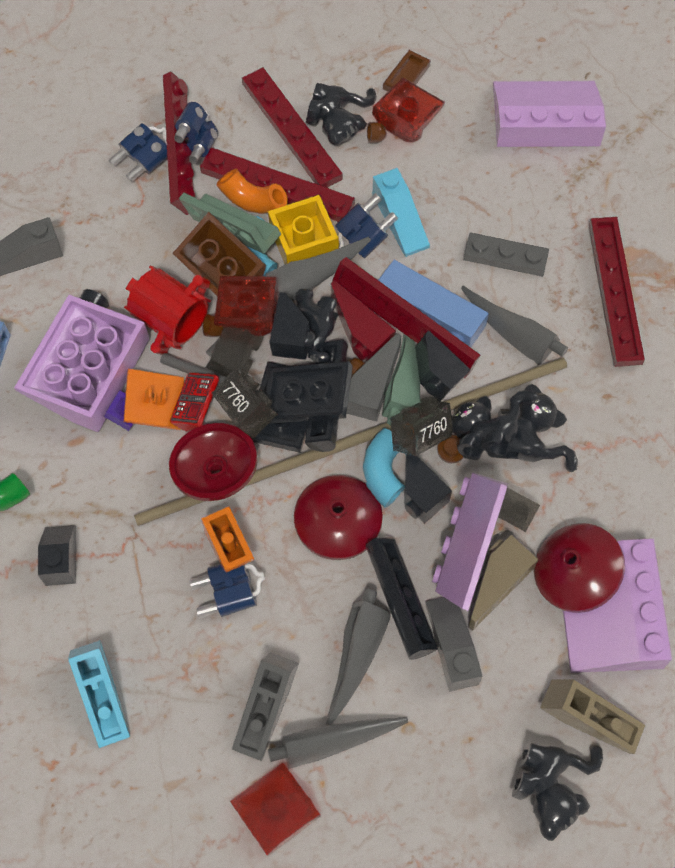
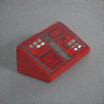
M189 373L186 376L174 407L170 423L185 432L201 427L219 377L211 374Z

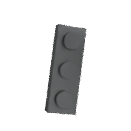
M470 232L463 260L543 277L549 248Z

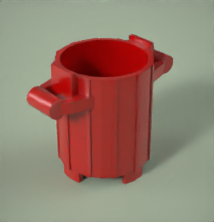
M150 265L149 268L151 270L142 275L138 281L133 277L129 281L125 289L130 294L127 298V306H124V308L132 316L144 322L145 325L158 333L150 349L153 353L162 355L163 353H168L170 347L181 350L182 347L180 345L193 338L199 328H201L208 311L207 302L210 303L212 301L204 296L206 289L210 287V281L200 275H195L192 282L186 287L160 268Z

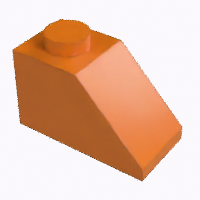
M229 506L201 518L204 532L226 573L254 560L253 554Z

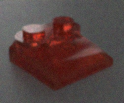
M402 77L373 106L372 114L376 121L383 124L390 133L406 142H415L421 139L423 129L443 108L445 102Z
M220 276L214 325L248 329L255 336H265L271 333L278 302L277 277Z
M283 762L230 801L267 857L321 817L312 800L306 795Z

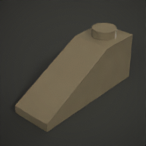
M512 535L505 541L499 539L489 550L491 555L468 626L472 631L534 570L538 562V558Z
M552 679L540 709L561 722L629 754H635L645 727L643 723L574 679Z

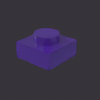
M119 390L104 417L129 431L133 423L123 422L125 393Z

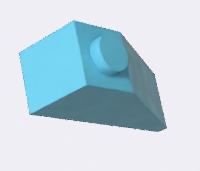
M398 168L373 176L372 196L376 193L382 199L377 204L382 215L386 218L393 212L398 217L389 228L404 256L407 257L430 248L411 193Z
M99 640L70 650L68 660L98 747L101 748L129 738L128 727L101 641Z

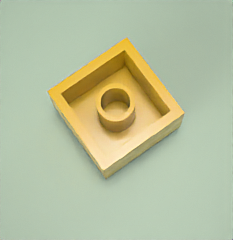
M319 195L268 211L269 223L276 226L281 233L275 243L284 264L312 258L339 249V238Z

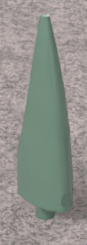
M403 334L396 368L385 393L382 416L388 418L387 423L391 426H397L399 420H416L420 414V379L416 358V344L405 334Z

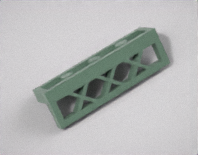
M183 193L179 198L193 220L200 222L210 212L244 245L263 254L281 235L276 226L206 193L200 200L186 193Z

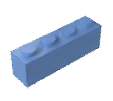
M396 260L392 261L379 278L381 283L469 347L473 346L486 327L488 312Z

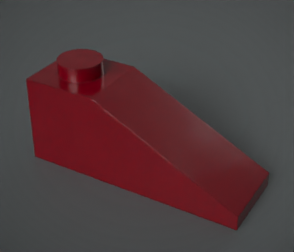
M334 280L330 283L331 298L336 300L337 305L335 309L352 351L359 359L368 361L396 335V330Z

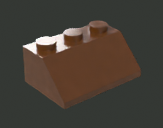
M210 212L204 216L172 253L194 275H200L210 281L209 289L226 306L238 313L258 293L266 268V264Z

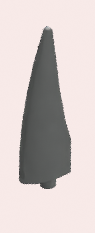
M366 237L325 254L289 262L266 273L268 281L260 284L258 292L262 296L273 291L277 300L279 293L283 292L293 301L295 300V293L299 289L311 290L336 273L340 261L345 257L350 260L354 258L371 240L369 237Z
M461 287L472 304L489 313L487 322L506 341L526 357L535 361L536 364H542L552 351L561 357L567 352L568 347L559 342L560 339L557 334L538 322L501 308L467 287Z
M366 589L362 601L352 605L344 630L343 651L338 680L326 721L327 725H331L360 685L387 629L391 614L374 605L377 592L374 590Z
M408 718L360 720L281 736L282 746L268 749L270 762L286 758L288 769L316 762L386 734L408 723Z

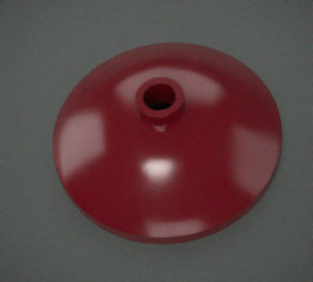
M226 423L205 424L192 429L176 443L169 458V472L175 486L186 496L200 501L222 500L238 493L252 479L258 461L256 447L250 436L236 426Z
M330 475L314 481L301 493L294 509L295 530L303 545L312 553L330 560H346L361 555L367 551L366 544L374 538H378L382 527L383 514L381 504L368 489L367 484L351 476ZM340 506L344 510L341 513H335L333 508Z
M571 524L555 531L545 540L536 556L538 558L534 568L536 585L542 596L550 604L563 611L581 613L599 608L616 594L624 578L625 558L622 548L608 531L593 524ZM577 557L574 564H568L570 558Z

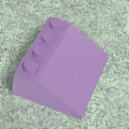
M595 81L493 82L497 147L601 146L606 122L604 105Z
M68 295L14 389L67 420L99 432L106 420L104 417L106 411L127 381V370L135 367L150 339L145 323Z
M472 473L471 479L464 478L460 495L465 496L461 508L455 507L450 523L456 525L452 537L446 536L441 552L446 554L443 566L437 565L432 582L437 583L435 592L467 611L477 586L508 487V483L476 473Z
M654 539L617 541L624 554L625 573L616 594L607 603L591 611L581 613L563 611L570 673L664 669L672 660ZM577 557L570 558L568 564H574Z

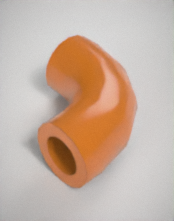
M238 169L231 170L216 183L219 190L233 204L249 212L267 214L268 211L287 205L286 192L280 185L255 186L248 182Z

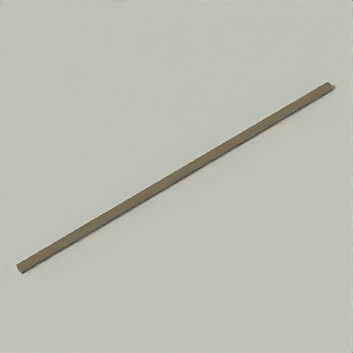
M562 357L426 407L419 411V418L416 420H399L397 426H391L386 422L336 441V447L332 451L319 452L310 450L255 471L252 479L246 486L373 440L383 428L394 432L457 409L467 402H476L481 397H489L567 368V362ZM185 496L138 513L134 517L137 525L140 526L205 501Z

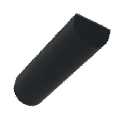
M344 339L324 342L317 351L329 354L330 357L326 363L346 362L348 345ZM339 419L308 421L305 444L310 449L319 452L334 450Z
M374 538L365 547L409 660L427 656L438 650V647L396 541L389 538Z

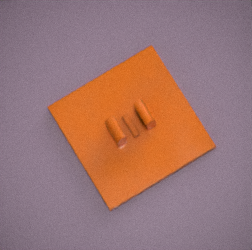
M128 369L123 422L181 430L170 423V418L183 387L184 377Z

